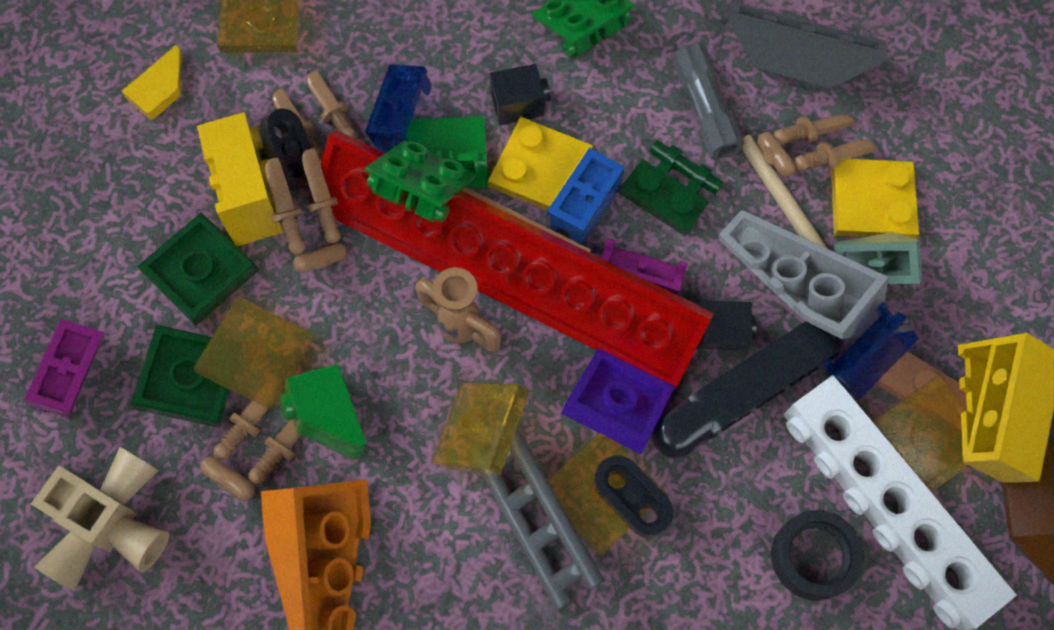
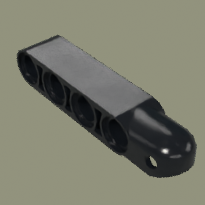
M805 321L702 387L683 403L664 414L658 420L652 432V440L655 447L669 458L678 459L685 457L716 437L717 431L720 429L725 431L751 414V409L754 407L758 409L783 393L786 386H794L818 370V366L821 363L824 365L829 363L842 350L827 331Z

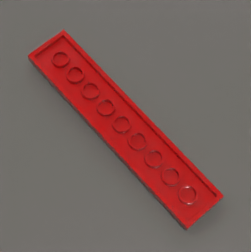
M339 130L329 133L320 165L330 198L336 197L338 205L331 206V209L333 208L332 213L334 212L333 216L336 217L335 220L439 272L452 267L465 269L475 277L478 285L477 291L595 350L599 348L674 385L676 390L714 314L713 312L462 190L445 204L450 207L446 219L443 222L436 220L432 223L415 214L416 207L411 212L406 210L407 198L401 206L394 204V201L391 202L372 193V188L367 186V180L371 173L365 171V168L384 155V152ZM312 196L309 204L314 203Z

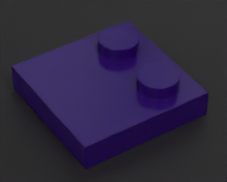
M598 348L567 399L561 414L642 454L675 386Z

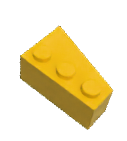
M245 112L197 125L204 159L211 173V176H209L210 186L212 190H216L219 203H215L216 212L234 244L238 247L283 233L281 222L273 223L271 215L278 213L266 176V162L268 159L261 160L259 150L264 149L259 126L251 127Z
M1028 333L958 345V356L965 359V376L959 378L960 390L966 393L967 411L961 413L963 462L1002 483L1039 482L1054 412V348Z

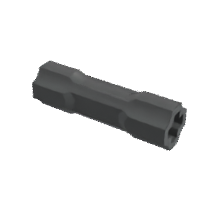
M696 42L682 46L675 51L673 63L680 81L686 87L701 126V135L710 159L718 160L734 156L742 151L741 147L745 143L735 118L729 113L715 78V68L706 45Z

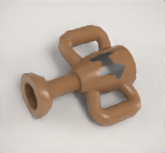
M452 267L438 274L434 282L428 278H422L417 281L415 289L418 301L437 314L438 327L446 340L453 343H465L472 339L490 352L497 351L500 348V330L480 316L478 307L474 302L478 285L475 277L469 271Z

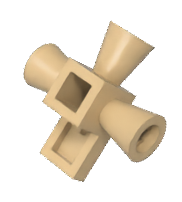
M119 447L104 483L99 490L65 468L58 466L34 498L31 505L54 518V522L70 532L34 567L47 577L72 590H76L95 546L108 552L115 548L140 573L151 568L163 553L169 540V533L133 520L137 512L124 504L158 470Z

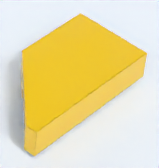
M175 45L122 90L125 98L151 121L181 96L182 81L180 78L183 54L180 48Z

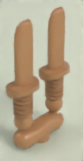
M317 70L309 73L306 79L307 84L324 109L320 116L323 122L328 124L332 121L337 130L358 139L357 131L345 115L350 110L346 102L338 103ZM282 88L275 91L272 95V100L276 109H289L300 118L310 148L315 149L321 164L323 151L319 148V144L311 134L316 127L312 121H303Z
M842 114L813 122L804 116L797 119L796 125L779 129L774 134L764 132L757 139L758 146L764 152L766 163L769 165L773 164L776 170L783 176L792 175L795 169L804 171L823 165L828 169H834L839 166L840 161L868 154L877 149V146L869 140H858L836 147H831L827 142L818 144L817 151L799 155L793 161L781 146L785 143L804 139L807 143H812L818 139L819 135L848 128L856 123L849 115Z
M315 149L306 150L302 156L304 171L314 203L307 206L309 212L318 210L317 215L321 219L319 222H322V231L325 232L324 238L332 244L302 253L305 249V243L301 240L303 236L300 235V227L297 226L299 223H296L298 220L295 217L303 213L301 207H294L281 163L278 158L269 159L266 162V176L278 213L272 214L271 218L273 223L282 221V229L285 230L283 233H286V242L288 241L289 243L288 248L291 253L297 255L293 260V267L300 273L339 262L347 255L345 246L336 243L340 240L341 234L337 229V220H334L336 217L333 216L334 212L332 213L333 208L331 209V206L338 205L336 197L330 198Z
M276 376L270 379L240 416L236 413L231 415L229 420L235 424L226 433L227 435H224V438L221 439V443L215 446V457H205L200 463V470L204 475L213 480L224 491L230 492L244 501L250 500L254 496L256 490L254 484L263 483L266 475L271 474L270 471L274 470L277 466L276 464H279V461L282 460V457L291 461L295 453L290 451V448L301 436L296 431L293 419L287 423L275 439L268 436L264 444L270 448L262 455V459L258 460L259 462L256 463V467L250 470L249 480L220 461L229 458L231 451L236 450L235 447L241 444L247 434H251L254 437L259 434L260 430L255 425L278 399L284 388L283 381Z

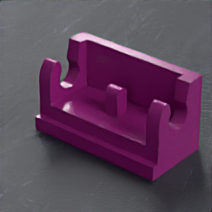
M607 238L603 255L600 258L676 295L679 294L683 282L682 279L688 265L687 262L680 260L678 266L614 247L616 240Z
M60 318L24 398L33 410L44 413L48 410L59 414L62 418L70 419L73 412L72 409L96 353L103 342L104 332Z

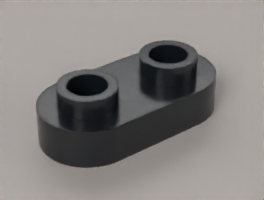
M276 109L265 115L261 120L259 127L260 136L268 160L273 158L279 159L289 191H297L309 186L303 167L302 156L306 150L311 148L300 118L289 109ZM275 127L280 130L281 138L276 135ZM288 166H290L293 169L294 177L290 175L287 168Z
M610 456L599 464L594 476L596 492L634 533L645 538L657 537L665 532L673 519V506L669 498L631 459L625 456ZM614 474L620 475L624 479L625 484L622 488H613L609 484L608 478ZM646 507L653 509L656 514V520L654 522H645L640 516V510Z

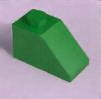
M335 364L287 377L284 394L279 395V401L285 420L293 419L297 433L352 460L362 457L366 441L339 365Z

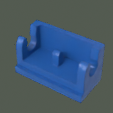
M589 148L547 210V215L550 216L551 230L558 233L562 228L571 235L569 239L583 245L620 189L625 167Z

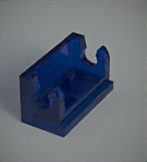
M389 64L365 133L378 150L387 153L393 149V145L397 146L404 140L408 141L406 134L421 91L428 96L432 88V83L426 75L427 69L425 66Z
M881 302L876 308L879 318L834 364L828 358L821 364L826 372V376L830 378L834 375L845 390L857 401L918 340L908 317L899 311L893 315L884 302Z

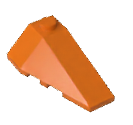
M367 479L261 491L264 538L289 630H354L356 613L349 606L353 582H362L364 567L355 565L359 539L369 540L371 528Z

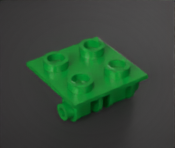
M549 0L543 7L534 11L531 15L535 20L565 39L561 47L567 57L573 55L578 57L591 48L590 41L596 46L600 43V37L606 40L620 29L627 27L628 21L631 20L629 11L635 8V4L629 0Z
M484 116L405 120L406 141L422 144L427 148L428 152L443 159L457 161L464 166L465 170L476 174V178L466 186L467 188L488 189Z
M405 140L365 168V171L371 173L367 180V186L372 188V193L391 202L394 201V204L401 206L407 198L405 209L411 212L416 207L415 214L432 223L436 220L443 222L446 219L450 207L445 204L476 178V174L465 170L464 166L459 162L443 159L428 152L427 148L422 144Z

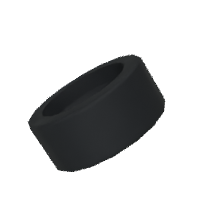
M825 510L805 511L784 523L774 536L771 548L773 570L781 584L794 595L811 601L831 599L851 589L861 576L865 559L862 541L853 526L841 516ZM806 529H820L828 532L837 540L842 549L843 562L841 570L835 578L827 582L816 583L805 579L797 572L792 563L790 554L792 542L799 533Z

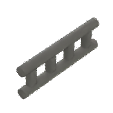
M510 422L499 429L506 442L503 446L490 455L485 445H481L472 450L470 455L558 611L573 602L566 588L583 578L590 590L604 582L605 579L516 424ZM515 459L528 482L511 493L499 470ZM537 497L550 521L533 532L521 508ZM560 537L573 562L556 572L543 548Z

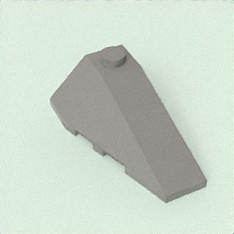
M743 210L719 234V241L803 320L841 339L862 337L883 311L888 277Z

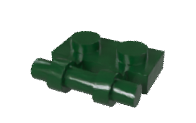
M656 140L649 153L661 160L660 163L655 167L642 159L620 187L619 194L686 237L709 205L708 200L698 195L700 190L704 188L716 196L724 182L712 175L713 170L704 164L698 166L682 155L683 151L674 145L669 147ZM675 169L691 181L685 186L669 176L670 171Z

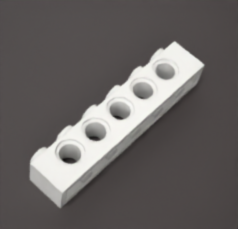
M834 375L795 402L784 413L785 418L788 420L786 426L790 434L798 442H806L815 453L814 460L819 470L830 479L834 477L845 491L843 497L848 506L859 515L864 514L875 528L873 529V535L877 542L889 552L894 551L904 563L903 572L916 588L920 590L925 589L936 603L933 606L934 611L944 624L957 630L976 629L1017 596ZM824 424L836 427L840 432L841 440L835 441L829 438L825 433ZM854 459H860L866 463L869 468V477H864L855 470ZM884 494L892 496L897 501V514L890 512L885 507L883 501ZM915 530L920 531L926 536L928 540L927 551H923L916 545L914 540ZM947 567L952 569L958 576L959 585L957 590L952 588L945 578Z

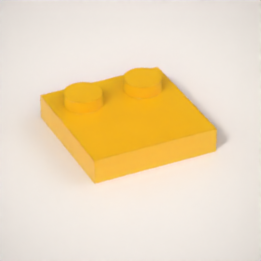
M520 117L488 180V187L547 211L589 148L593 149V145Z
M847 159L840 161L838 167L831 169L834 236L867 237L895 232L915 239L918 237L919 224L914 162Z

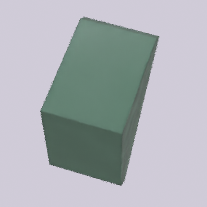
M889 232L840 241L834 244L835 253L887 276V284H921L923 282L920 240Z

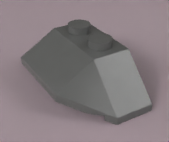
M733 2L728 22L754 67L762 70L767 76L773 78L787 76L798 79L801 84L811 88H820L821 86L833 88L884 63L887 57L885 40L760 9L744 3Z

